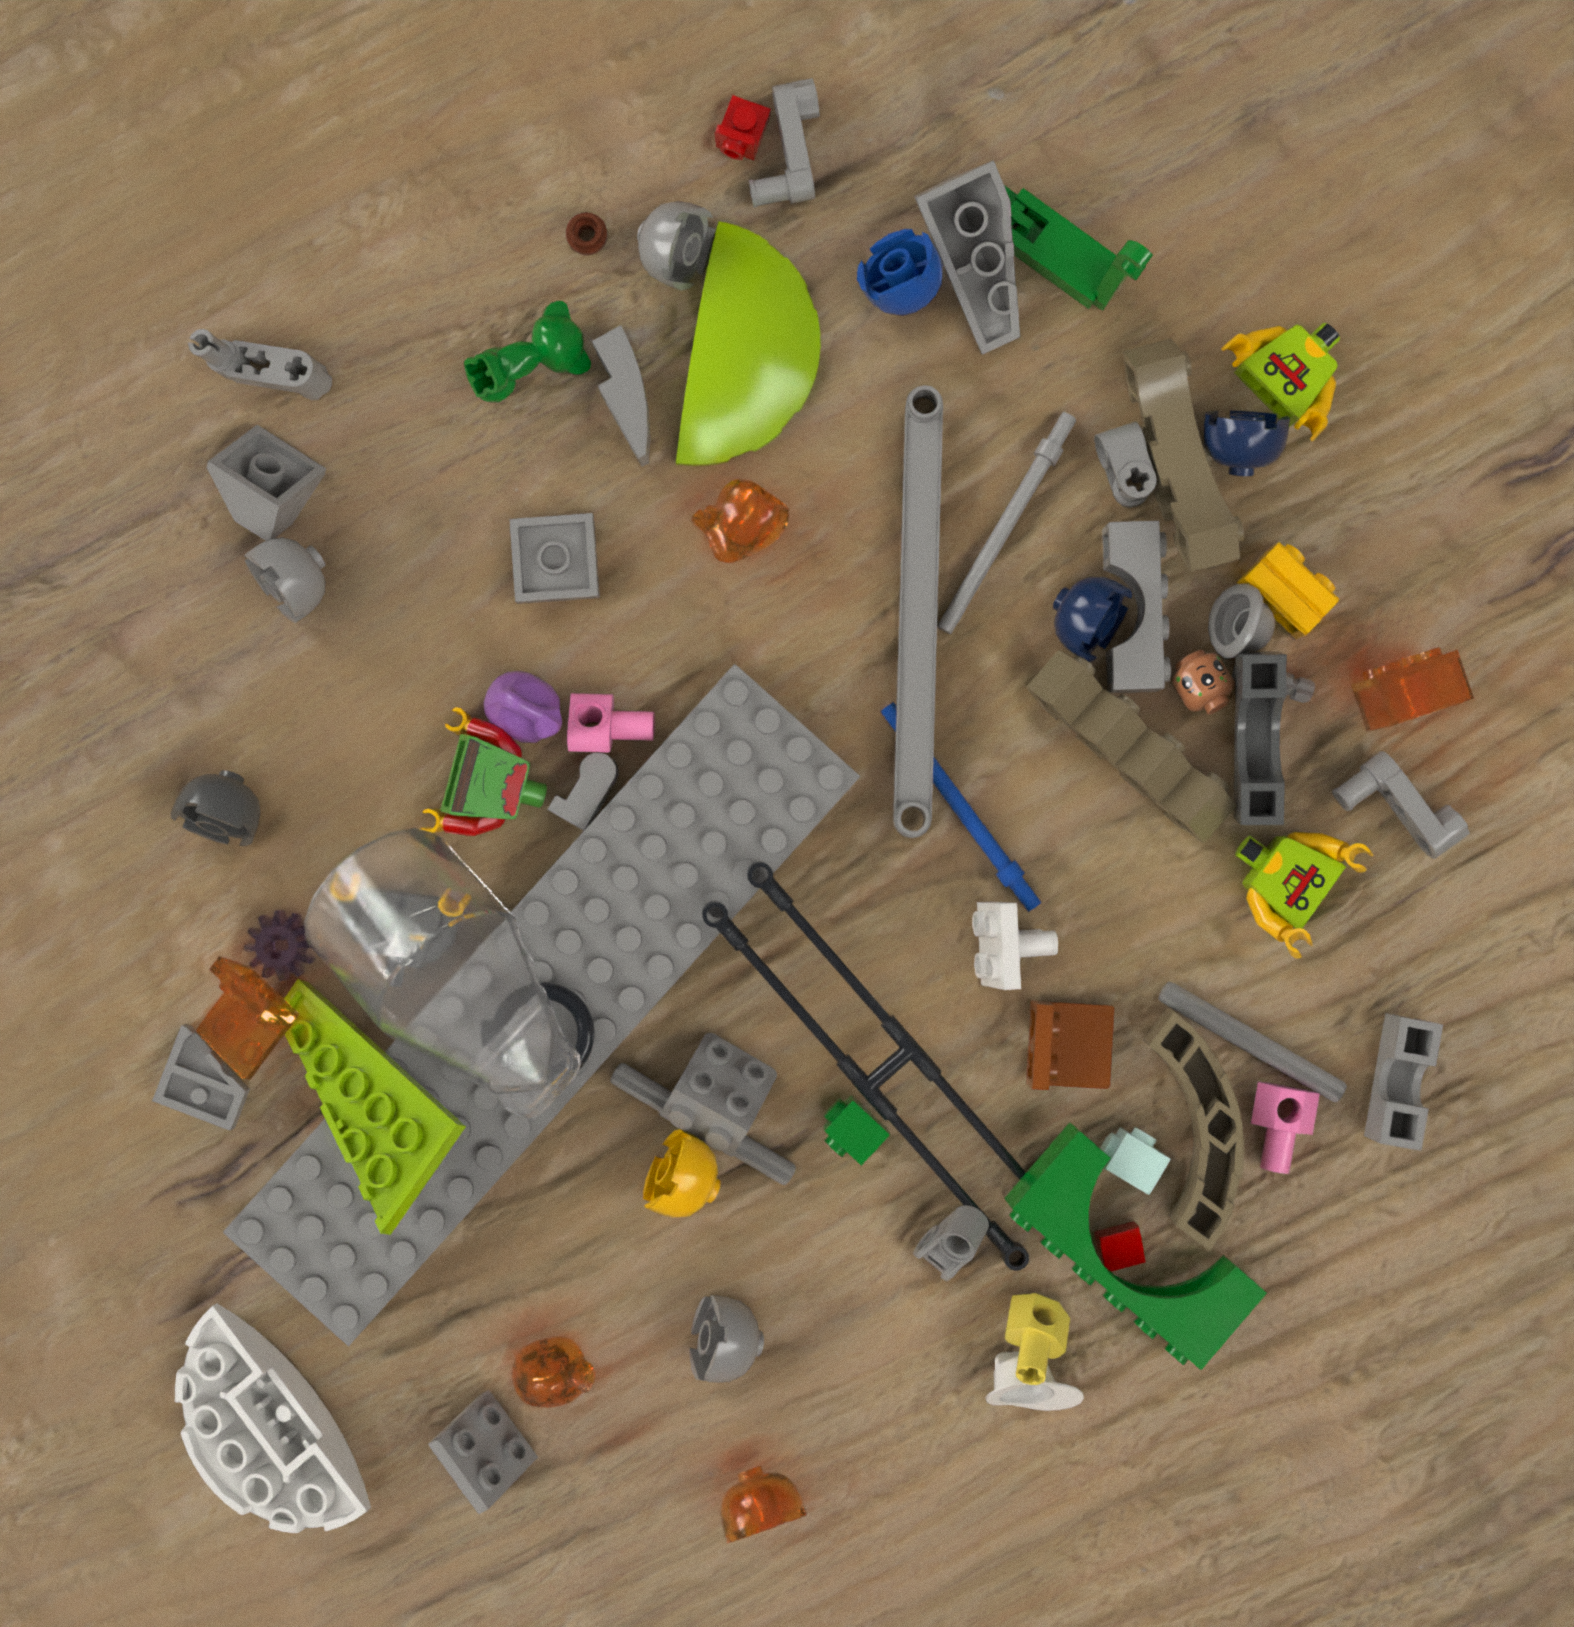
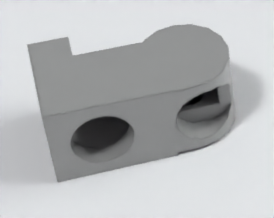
M600 752L592 753L583 759L579 768L580 778L567 800L556 795L547 809L583 831L596 818L619 776V768L616 761Z

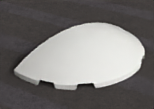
M218 1303L213 1305L200 1318L186 1340L185 1345L189 1346L184 1366L176 1373L175 1402L182 1403L186 1424L181 1430V1437L187 1453L202 1479L225 1504L240 1515L252 1512L270 1522L269 1528L282 1532L299 1533L304 1528L324 1527L325 1531H329L354 1521L363 1515L371 1506L356 1461L340 1429L314 1389L293 1364L257 1330Z

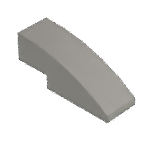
M620 325L592 341L600 361L610 376V379L598 385V388L632 451L643 467L649 463L650 455L649 408L645 386L633 349Z

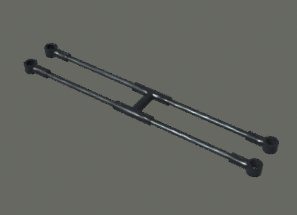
M761 861L752 863L747 869V879L754 887L761 888L781 912L785 911L882 1022L881 1027L884 1028L899 1048L867 1075L849 1054L845 1055L749 946V940L728 917V911L724 904L719 901H710L704 905L702 918L705 924L716 928L735 951L740 950L837 1061V1067H839L857 1090L884 1120H889L958 1200L964 1206L968 1205L977 1208L986 1216L896 1113L897 1108L894 1107L879 1088L911 1060L928 1081H933L1019 1180L1025 1175L1026 1171L941 1075V1069L910 1033L906 1031L903 1025L894 1015L890 1016L796 909L792 904L794 902L793 899L773 877L771 867ZM758 867H763L767 870L768 875L763 882H755L752 878L753 871ZM712 907H719L722 909L723 915L720 920L713 922L707 918V911ZM987 1217L989 1228L985 1235L1001 1252L1006 1266L1014 1271L1024 1269L1029 1262V1254L1020 1243L1013 1242L996 1221H991ZM1013 1251H1021V1257L1018 1261H1009V1255Z

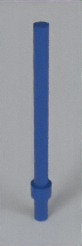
M892 702L880 712L896 732V704ZM933 756V784L998 872L995 875L1005 888L1009 886L1025 909L1030 912L1042 902L1023 878L1025 872L1016 860L1011 862Z

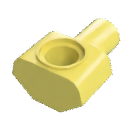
M1037 1293L1012 1296L1005 1331V1340L1012 1345L1020 1347L1015 1373L1016 1377L1021 1382L1029 1385L1042 1384L1046 1378L1048 1358L1056 1359L1066 1352L1070 1324L1069 1315L1058 1301Z

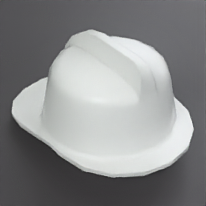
M1001 1352L996 1356L994 1391L985 1397L987 1403L992 1405H1013L1045 1411L1072 1408L1080 1404L1084 1399L1083 1392L1078 1388L1055 1382L1048 1365L1046 1378L1042 1384L1029 1385L1021 1382L1015 1374L1019 1352Z

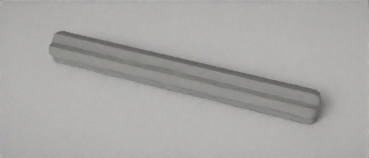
M1167 982L1162 988L1158 998L1160 1002L1313 1091L1320 1093L1325 1098L1338 1102L1345 1093L1347 1085L1342 1080L1175 983Z
M620 1063L610 1079L613 1085L661 1112L672 1091L625 1063ZM748 1136L744 1137L733 1154L736 1158L782 1185L789 1183L796 1170V1166L792 1162Z

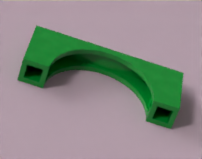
M1069 1122L1004 1198L1013 1209L1009 1216L1025 1231L1029 1232L1032 1227L1044 1236L1040 1243L1058 1259L1065 1254L1073 1260L1075 1265L1071 1269L1088 1285L1091 1286L1095 1280L1106 1289L1103 1297L1116 1309L1123 1312L1127 1307L1138 1317L1133 1322L1150 1338L1154 1339L1157 1334L1163 1337L1168 1342L1165 1350L1178 1362L1185 1365L1189 1360L1202 1370L1264 1298L1267 1292L1224 1255L1198 1276L1167 1286H1147L1133 1283L1108 1270L1101 1263L1092 1244L1089 1230V1206L1096 1181L1111 1158Z

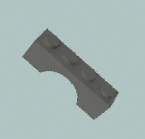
M1279 651L1242 652L1235 657L1234 803L1237 806L1234 809V819L1240 825H1284L1285 782L1280 760V721L1283 703L1286 698L1287 654Z

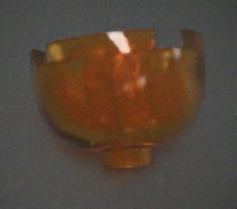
M761 1466L737 1474L739 1483L726 1491L720 1509L721 1523L727 1544L808 1515L803 1498L791 1479L779 1472L764 1474Z

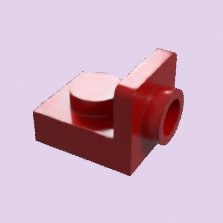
M732 95L722 124L717 125L714 133L716 147L720 148V151L729 158L743 160L745 157L754 161L771 117V109Z

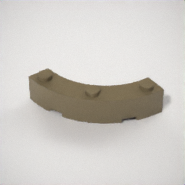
M1172 339L1123 351L1130 401L1132 403H1139L1143 424L1139 426L1144 434L1147 452L1156 473L1157 481L1153 489L1165 522L1173 520L1175 523L1176 534H1173L1180 555L1191 572L1239 560V542L1244 541V530L1239 517H1234L1231 514L1218 489L1210 469L1212 467V456L1205 444L1201 442L1187 377L1192 374L1188 353L1186 351L1182 352Z
M1167 1007L1143 1041L1165 1061L1175 1075L1189 1107L1193 1130V1155L1190 1172L1185 1187L1169 1217L1177 1227L1211 1251L1223 1233L1235 1206L1233 1203L1238 1190L1240 1178L1242 1179L1244 1164L1243 1125L1238 1102L1230 1080L1211 1051V1048L1189 1023Z

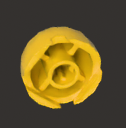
M679 1129L673 1131L663 1142L662 1145L669 1147L663 1159L655 1156L643 1189V1199L649 1201V1203L644 1205L645 1208L671 1218L691 1216L698 1212L706 1202L712 1203L721 1185V1181L717 1179L718 1164L715 1154L704 1141Z

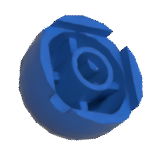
M903 229L890 233L870 248L873 255L868 259L866 265L861 260L857 271V281L868 300L876 308L890 315L904 316L924 308L937 295L942 285L943 264L928 234L922 232L923 236L915 235L912 229Z

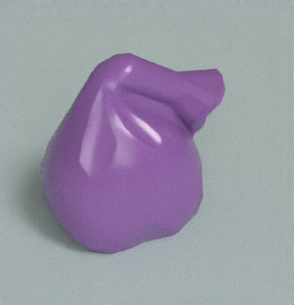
M523 671L504 673L492 682L486 692L483 705L487 719L490 723L503 729L512 739L521 743H537L543 738L546 739L555 735L561 729L560 698L551 685L531 673Z

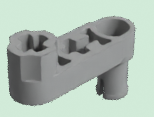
M813 78L772 86L775 113L787 169L784 170L785 174L749 180L754 208L786 200L793 204L815 199L814 183L801 123L802 120L820 116Z
M199 329L190 336L191 340L199 344L198 347L194 343L188 342L190 351L204 359L213 371L236 383L295 392L309 400H318L331 389L332 377L328 374L326 367L303 351L237 340L233 342L225 339L219 340L205 329ZM250 360L256 364H266L269 361L270 365L269 368H262L260 372L250 365Z
M1380 751L1362 764L1359 773L1338 788L1332 790L1334 798L1346 811L1352 810L1354 806L1376 790L1380 792L1419 847L1433 859H1436L1470 834L1465 820L1450 805H1445L1433 813L1405 773L1384 751Z

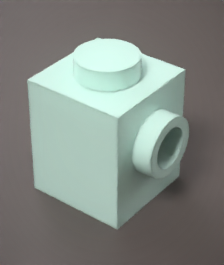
M1120 1127L1116 1134L1110 1133L1106 1137L1100 1148L1111 1158L1104 1167L1106 1170L1148 1195L1152 1192L1171 1159L1153 1147L1157 1141L1155 1138L1137 1127H1134L1131 1133Z

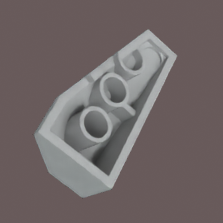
M993 160L954 176L914 196L982 355L1020 337L1014 268V244L1011 226V202Z

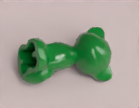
M555 301L546 306L542 317L535 322L531 342L517 341L504 347H493L484 350L473 357L467 358L464 361L467 379L476 397L485 402L499 403L513 392L516 380L532 373L540 363L556 373L567 372L572 375H582L591 368V361L583 349V333L576 323L571 320L567 304L563 301Z

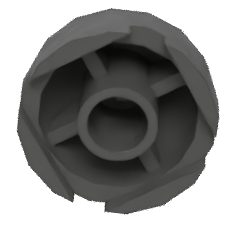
M221 770L219 775L205 774L198 776L183 786L172 808L171 818L174 821L178 816L184 818L183 828L203 838L228 844V836L241 839L239 846H248L252 844L258 829L260 805L254 792L243 784L244 778L231 771Z

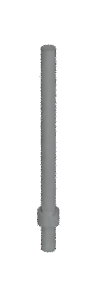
M1062 412L1048 438H1042L1034 452L1035 460L939 621L937 627L950 635L952 634L1050 465H1056L1063 453L1061 446L1077 421L1072 415Z

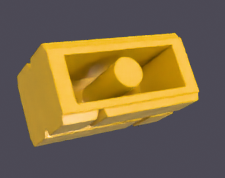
M1278 542L1271 546L1238 580L1237 584H1250L1259 589L1263 597V603L1270 607L1274 619L1297 640L1306 636L1340 599L1333 593L1335 586L1326 576L1321 573L1314 575L1303 565L1305 558L1298 549L1290 544L1283 546Z

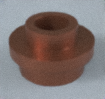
M585 212L577 214L569 221L566 228V238L569 246L575 252L581 255H593L599 252L606 244L607 228L599 216ZM589 229L595 233L594 237L589 241L580 239V234L584 230Z

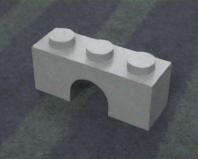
M1385 1013L1364 1132L1365 1137L1380 1144L1422 1151L1429 1109L1423 1107L1421 1103V1081L1428 1066L1436 1067L1443 1024Z

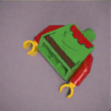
M453 708L451 711L462 715L463 721L458 727H452L445 723V727L456 735H460L443 803L441 809L433 808L422 811L425 814H433L436 818V824L433 828L421 827V830L427 834L438 833L444 830L445 833L474 837L501 828L506 819H516L520 803L540 808L545 800L547 786L544 783L527 779L530 762L522 759L521 747L502 728L476 717L472 719L471 715L461 708Z

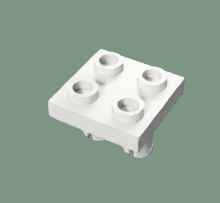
M977 902V911L972 916L974 935L976 937L979 936V953H976L974 958L976 977L981 978V985L1002 990L1021 989V957L1056 955L1058 952L1056 932L1053 930L1042 931L1041 929L1018 930L1017 903Z

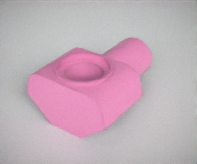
M571 693L567 730L568 751L610 752L613 740H654V712L614 711L613 694ZM590 722L599 723L594 727L584 726L585 724Z
M1258 1081L1251 1124L1267 1127L1260 1168L1289 1174L1296 1133L1313 1135L1320 1093ZM1290 1098L1293 1102L1292 1113L1288 1117L1280 1119L1277 1114L1278 1105L1282 1100Z

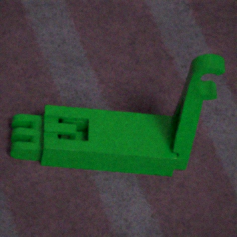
M1005 186L1011 202V226L1015 222L1019 224L1015 230L1012 228L1014 256L1087 309L1095 305L1103 311L1127 277L1137 280L1153 256L1145 246L1133 240H1128L1116 255L1026 189L1022 188L1016 194Z

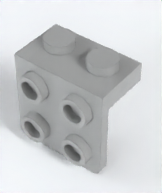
M707 1033L659 1115L669 1120L675 1127L686 1130L707 1142L713 1149L722 1151L732 1157L753 1124L777 1078V1072L769 1065L719 1036Z

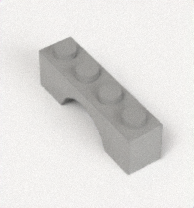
M1159 521L1109 522L1102 529L1103 570L1118 576L1130 587L1135 596L1138 611L1135 627L1127 640L1106 652L1107 691L1109 693L1158 692L1165 688V682H1169L1171 676L1169 657H1164L1163 640H1168L1169 618L1167 615H1162V599H1166L1168 595V578L1166 574H1161V558L1166 556L1167 551L1165 532H1160Z

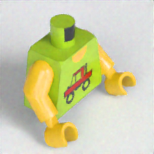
M1322 323L1311 335L1298 324L1289 330L1282 326L1252 331L1246 335L1237 334L1221 348L1223 352L1228 349L1235 354L1236 360L1232 365L1238 368L1234 374L1273 413L1277 414L1279 419L1288 416L1290 418L1289 427L1294 423L1296 430H1299L1301 426L1308 427L1312 433V436L1309 438L1311 441H1314L1328 424L1327 416L1331 410L1337 384L1332 374L1338 367L1337 361L1328 352L1340 341L1338 332L1331 325Z
M1292 832L1287 837L1275 836L1267 847L1249 835L1240 844L1235 852V856L1252 867L1242 884L1248 890L1246 900L1256 924L1277 941H1285L1289 954L1298 959L1302 957L1301 953L1292 946L1297 940H1305L1313 947L1310 934L1303 927L1346 868L1340 862L1346 860L1354 871L1363 873L1367 869L1360 864H1355L1354 858L1359 853H1367L1370 856H1374L1372 851L1364 844L1356 843L1349 846L1347 842L1323 833Z

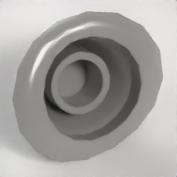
M1236 584L1224 590L1215 600L1209 614L1208 632L1210 641L1217 654L1225 659L1235 658L1242 652H1256L1267 645L1274 633V615L1270 607L1263 603V597L1259 589L1250 584Z

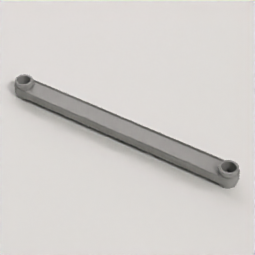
M927 385L916 387L907 396L904 420L893 822L897 832L907 838H917L925 834L930 828L932 820L943 400L935 388ZM925 398L933 403L935 410L928 414L919 413L914 408L913 403L917 399ZM907 808H915L923 815V825L917 831L907 830L901 823L902 812Z

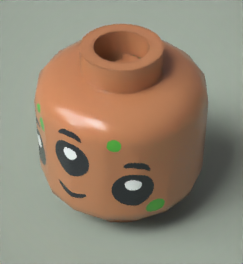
M1199 650L1184 657L1175 665L1177 671L1172 678V684L1190 711L1205 710L1210 715L1223 709L1230 703L1227 696L1235 688V681L1218 654H1206L1204 650Z

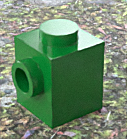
M852 1095L845 1102L839 1098L823 1116L828 1120L823 1125L824 1132L828 1134L824 1141L839 1156L843 1158L848 1153L861 1166L890 1136L888 1128Z

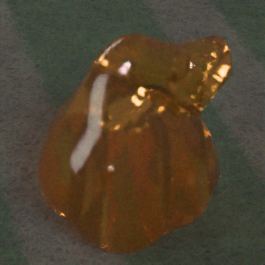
M738 478L731 480L723 486L717 497L716 507L709 505L706 506L705 510L699 509L693 514L691 522L705 534L715 558L720 562L729 564L750 557L777 541L787 528L789 507L759 484L748 479Z
M564 1336L544 1338L524 1346L516 1355L512 1367V1381L517 1395L527 1405L538 1408L560 1407L574 1402L583 1392L587 1393L591 1390L596 1379L595 1368L585 1359L581 1347L574 1340Z

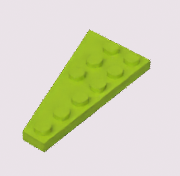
M297 979L274 1014L293 1053L299 1054L307 1071V1074L304 1076L310 1088L315 1089L323 1104L320 1109L346 1163L352 1164L361 1184L358 1188L363 1199L370 1201L377 1216L374 1221L380 1234L391 1235L466 1126L309 982Z

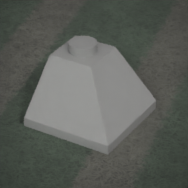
M259 425L253 427L210 459L206 467L234 521L265 541L276 538L294 523L326 472V468Z

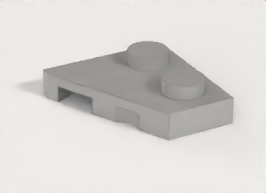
M184 1024L180 1027L152 1101L231 1131L237 1125L250 1089L193 1026Z

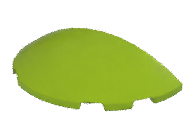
M718 221L695 329L679 433L677 465L710 466L727 463L732 457L739 456L750 450L756 452L769 444L781 434L782 428L791 420L794 414L800 412L812 390L819 366L821 339L818 314L807 290V284L799 271L787 257H784L761 236L737 225Z

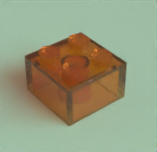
M1440 647L1401 659L1403 667L1400 660L1362 672L1364 680L1351 685L1366 731L1394 726L1474 699L1458 650L1442 654Z

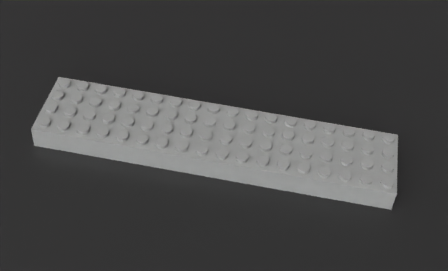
M734 664L385 1051L386 1054L466 1126L391 1235L380 1234L374 1221L377 1218L370 1201L363 1199L358 1188L361 1184L352 1164L346 1163L325 1119L229 1224L223 1233L349 1347L719 935V931L716 928L705 924L702 918L704 905L710 901L721 902L728 911V917L732 920L760 889L754 887L747 879L748 867L754 862L761 861L768 864L774 873L859 779L860 775ZM763 867L756 868L752 873L753 880L755 882H763L767 878V870ZM712 907L707 911V918L713 922L720 920L723 915L722 909L719 907ZM540 982L555 983L577 994L588 1007L595 1030L593 1048L584 1066L571 1078L548 1086L530 1085L517 1080L501 1066L495 1054H482L481 1020L494 1019L501 1003L515 990ZM535 1000L529 1002L515 1013L510 1022V1046L513 1053L520 1061L534 1068L544 1069L559 1065L570 1056L577 1042V1026L572 1014L563 1005L555 1001Z

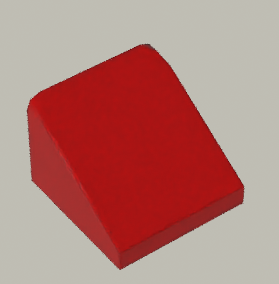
M1134 1221L1094 1232L1102 1264L1111 1272L1146 1263L1139 1226Z

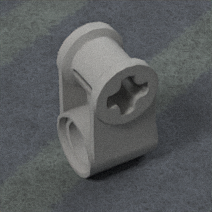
M1135 421L1096 434L1094 437L1096 452L1102 467L1105 469L1115 500L1128 508L1143 504L1155 488L1157 480L1147 452L1144 434L1139 424ZM1129 478H1131L1133 483H1141L1142 487L1139 491H1137L1135 486H1127L1126 483Z
M966 1205L956 1208L940 1224L933 1226L922 1237L913 1255L918 1259L922 1257L941 1272V1278L944 1281H949L976 1254L989 1228L987 1217L980 1210L972 1206Z

